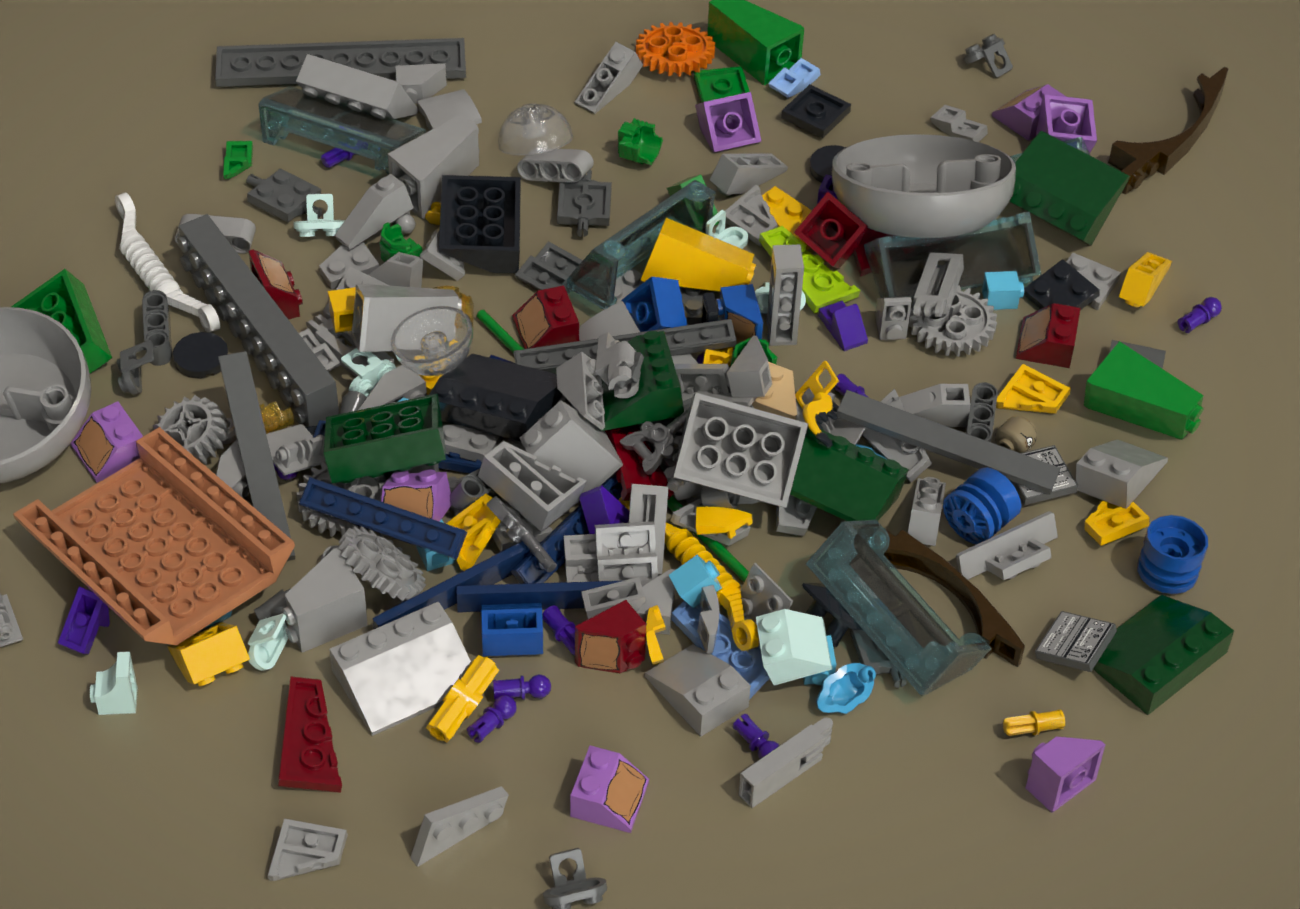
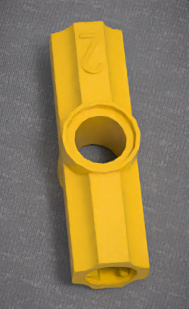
M478 655L469 665L462 678H458L442 701L444 703L426 726L430 735L437 740L447 743L454 736L464 719H467L482 700L483 692L499 671L491 659Z

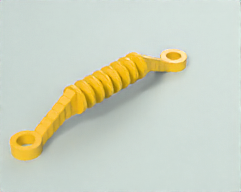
M622 497L619 498L618 501L629 510L630 501H622ZM666 523L664 543L667 545L668 551L674 554L675 558L681 561L682 565L698 555L706 563L710 560L719 571L720 575L716 578L722 588L716 592L719 605H723L727 610L736 646L741 651L757 648L760 644L757 624L751 619H744L740 584L733 579L730 573L726 572V569L719 564L717 559L713 558L709 551H706L705 546L700 544L699 540L693 537L688 529H680Z

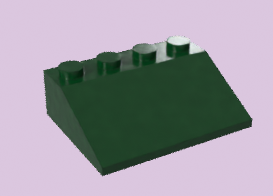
M1040 131L1015 162L1016 181L1014 192L1009 202L1092 246L1130 176Z
M649 331L643 335L635 336L628 341L636 352H641L644 356L640 369L639 388L635 395L624 399L614 396V389L609 390L608 385L601 379L605 428L603 430L600 429V431L642 424L646 421L652 422L679 417L684 413L681 387L664 331Z
M438 394L326 417L323 453L331 482L345 484L360 477L368 476L374 478L383 475L384 472L394 470L403 472L411 469L413 466L422 464L431 466L438 464L441 460H446V447Z
M807 426L790 495L870 531L899 498L909 469L901 466L895 460L885 459L876 455L871 449L856 446L850 443L848 439L842 436H834L822 429L821 431L828 435L833 444L829 448L817 440L816 435Z
M1160 595L1117 628V632L1093 670L1145 714L1149 715L1228 652L1234 630L1212 612Z

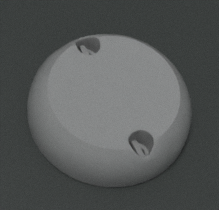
M895 135L862 141L838 152L832 163L833 190L838 200L861 219L869 229L903 237L941 238L977 231L995 220L1005 209L1013 195L1016 181L1015 163L1006 153L980 142L941 135Z
M0 307L1 484L33 474L56 459L69 446L80 430L91 398V377L86 358L77 340L60 322L45 314L24 308Z

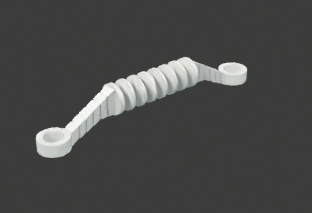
M128 193L116 195L115 204L121 218L124 220L119 249L140 276V279L144 281L149 291L160 290L166 294L168 305L199 316L206 332L211 333L219 330L220 321L214 307L211 304L201 303V301L183 294L173 276L169 274L158 256L155 255L149 244L145 242L143 236L136 231V209Z

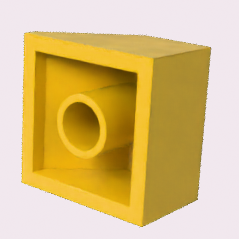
M224 622L196 633L178 645L167 646L186 681L192 684L197 683L198 686L214 681V675L223 671L226 674L238 671L243 668V662L250 660L237 626Z

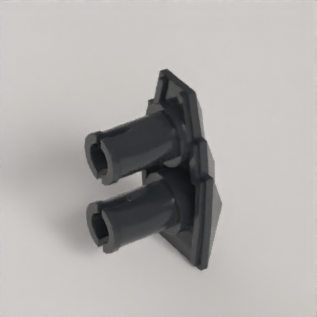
M825 583L802 584L805 591L814 599L805 614L824 618L826 613L829 612L834 617L826 629V636L831 635L833 647H838L848 628L853 630H864L866 628L839 587Z

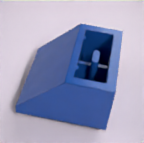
M541 603L481 605L483 656L543 654Z

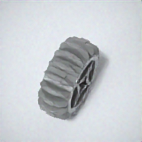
M196 395L191 400L184 396L181 403L174 401V406L170 409L164 407L165 414L157 416L159 423L153 425L154 430L160 427L195 458L206 465L207 458L210 456L216 458L215 451L217 449H224L222 441L228 439L226 432L229 428L225 414L216 403L211 402L206 397L200 399Z

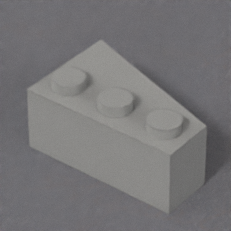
M503 441L484 456L478 477L542 532L580 501V495L583 493L587 481L580 477L576 480L561 473V468L555 465L551 468L536 461V456Z

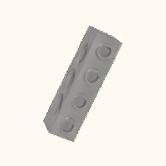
M800 244L773 245L766 320L770 346L797 345L804 274Z

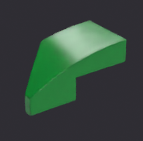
M252 141L226 142L224 179H230L252 166Z

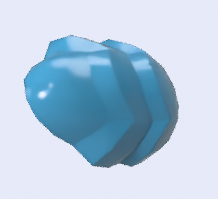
M851 663L842 666L837 672L829 675L822 682L821 690L817 696V709L823 713L838 712L846 714L852 711L858 704L863 703L870 696L876 677L874 668L861 663Z

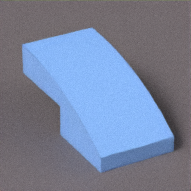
M800 58L789 70L784 67L769 82V87L789 98L804 90L809 84H812L821 75L820 69Z

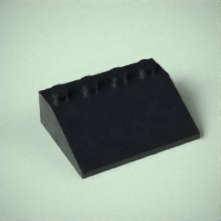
M442 175L439 253L491 273H517L520 257L521 177Z
M473 353L442 375L429 394H438L442 421L521 441L520 437L551 410L562 395L557 389V374Z

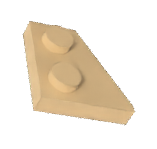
M768 362L772 385L764 397H757L752 406L754 409L796 420L797 408L793 371Z

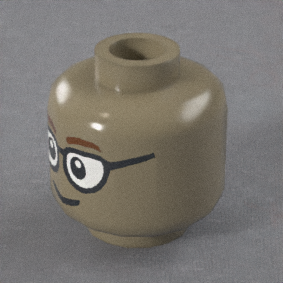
M1020 416L1009 418L995 433L997 445L1018 453L1027 452L1037 440L1035 425L1028 418Z

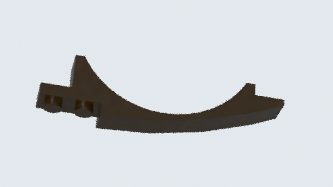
M1223 67L1210 78L1204 74H1200L1197 77L1201 90L1197 89L1194 91L1193 96L1198 104L1200 117L1183 133L1154 142L1115 141L1112 144L1108 163L1130 176L1121 193L1126 195L1133 188H1138L1143 180L1148 176H1153L1157 171L1165 175L1190 151L1207 128L1220 101L1228 68Z
M841 519L839 532L853 540L844 549L843 569L846 570L857 560H861L870 568L902 569L932 579L955 595L971 615L978 633L980 656L986 659L994 652L1016 667L1021 664L1025 645L986 597L944 558L903 529L894 536L890 531L877 524L870 531H867Z

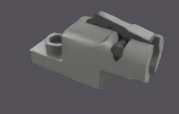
M607 332L599 336L595 372L608 385L609 390L614 389L615 397L629 398L638 391L640 369L644 356L641 352H636L627 341L620 342L615 340Z

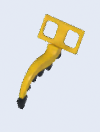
M824 360L797 391L795 397L803 409V419L805 423H808L809 429L816 435L817 440L830 448L833 444L828 435L821 431L823 429L821 424L827 422L828 417L833 420L838 418L834 412H837L839 406L832 401L828 393L839 380L829 363ZM827 369L831 375V381L823 388L819 382V376ZM810 388L814 398L812 402L805 405L802 401V395Z

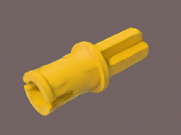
M1060 709L1043 713L1030 711L1029 715L1009 717L1003 720V730L1008 736L1027 733L1039 735L1041 731L1064 729L1063 727H1065V716Z

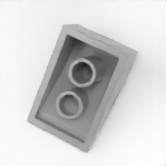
M1118 439L1092 447L1076 463L1077 491L1127 509L1168 462V458Z
M693 644L645 673L648 681L700 737L749 707L751 685L732 665L712 654H707L706 651Z

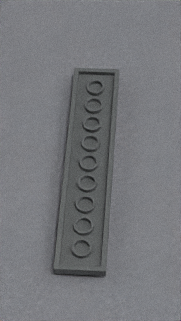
M464 38L217 46L216 55L217 87L298 84L296 80L307 54L390 80H396V66L443 63L446 64V78H466Z

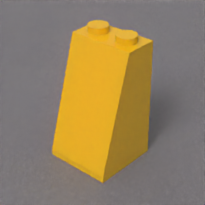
M666 218L641 281L645 282L650 277L678 280L679 287L720 291L721 287L750 284L756 264L752 263L753 253Z

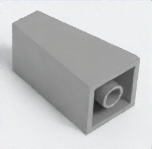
M462 113L388 153L389 174H392L405 184L413 205L412 211L421 219H424L425 214L431 210L433 202L441 203L442 175L469 176L479 166V129L474 121H470Z
M356 284L351 338L359 352L453 350L454 341H458L459 326L456 325V317L461 314L462 300L454 290Z

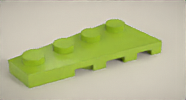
M783 226L760 233L759 242L771 258L773 245L800 244L804 264L802 291L805 294L806 303L813 313H817L819 308L839 301L847 302L859 297L861 291L855 285L850 286L843 281L844 276L837 270L833 272L826 267L824 260L820 256L809 253L806 250V245Z

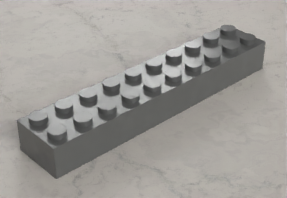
M206 214L178 225L180 237L177 238V242L183 253L180 261L184 270L191 272L198 288H203L208 302L217 307L221 320H226L229 323L233 336L240 338L247 354H252L257 368L260 372L264 371L271 387L278 389L283 403L286 407L290 406L297 422L304 424L305 427L317 426L319 420L326 421V417L338 415L336 381L209 215Z

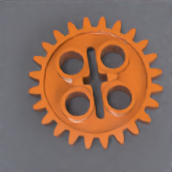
M672 22L669 23V26L660 23L659 28L652 25L651 30L644 29V34H639V39H636V54L640 61L643 62V67L650 66V71L658 69V74H662L665 71L668 72V76H671L673 73L681 76L682 72L691 75L692 70L699 73L700 68L707 69V64H712V59L715 57V42L712 41V36H708L707 31L700 32V27L692 29V24L685 27L682 22L678 26H674Z

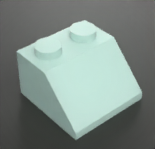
M788 609L756 617L763 666L773 685L832 670L822 617Z

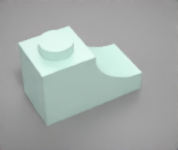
M117 652V660L111 668L103 672H96V684L90 685L91 703H96L99 715L136 713L138 687L130 652Z

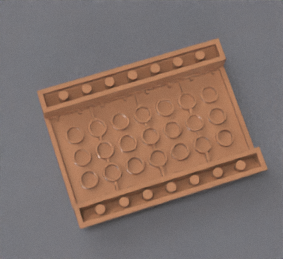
M159 427L136 441L140 458L52 511L37 499L13 513V516L144 641L178 645L275 583L295 544L292 539Z

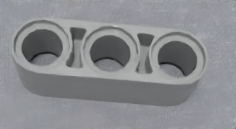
M534 148L518 162L517 170L524 179L530 181L578 182L593 167L594 161L592 156L584 150Z
M183 215L179 225L196 219L198 217H201L203 215ZM209 215L238 254H245L251 249L256 231L255 224L252 221L244 218ZM179 227L177 229V233L175 236V241L177 244V238L180 237Z

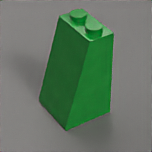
M712 0L709 2L707 32L708 36L713 37L712 41L715 42V47L736 64L742 66L746 72L764 86L784 67L789 70L802 58L803 26L746 0Z
M1119 341L1086 381L1084 406L1090 410L1183 440L1188 432L1193 434L1201 423L1199 417L1204 410L1201 406L1204 395Z

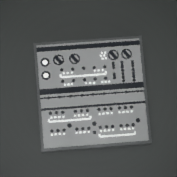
M1055 445L1021 453L1061 468L1051 495L1012 482L1024 505L1077 493L1078 485Z
M1061 611L1035 650L1036 658L1091 672L1117 632L1116 624Z

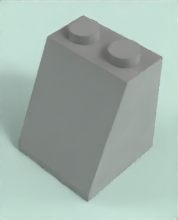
M561 400L520 437L526 451L537 457L536 461L551 468L555 465L562 469L561 473L576 480L578 477L586 480L583 493L601 486L623 466L605 431H600L596 425Z
M338 547L328 553L285 594L286 608H283V614L287 616L286 621L289 626L285 627L286 634L292 644L296 643L302 653L368 626L364 588L352 571L351 566L345 563L346 558L340 555L341 550Z

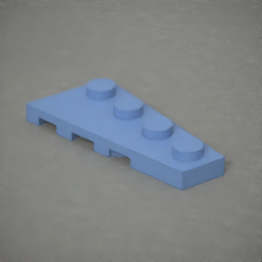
M683 601L672 612L671 620L697 647L705 651L698 634L700 612H702L700 604L692 608L686 601ZM719 613L716 643L713 653L710 654L732 665L751 685L750 700L770 679L763 666L760 644L755 649L741 651L734 642L729 619Z

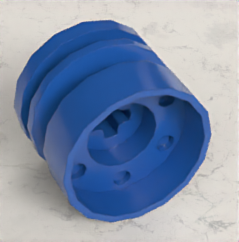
M986 467L980 468L963 484L946 496L943 502V510L953 530L967 542L977 545L990 539L1020 513L1021 501L1017 490L1006 476L997 470Z
M1168 515L1152 521L1147 529L1144 546L1141 549L1137 563V572L1141 579L1149 587L1162 593H1184L1193 588L1198 580L1202 567L1201 563L1205 558L1208 548V536L1204 529L1196 522L1182 516Z

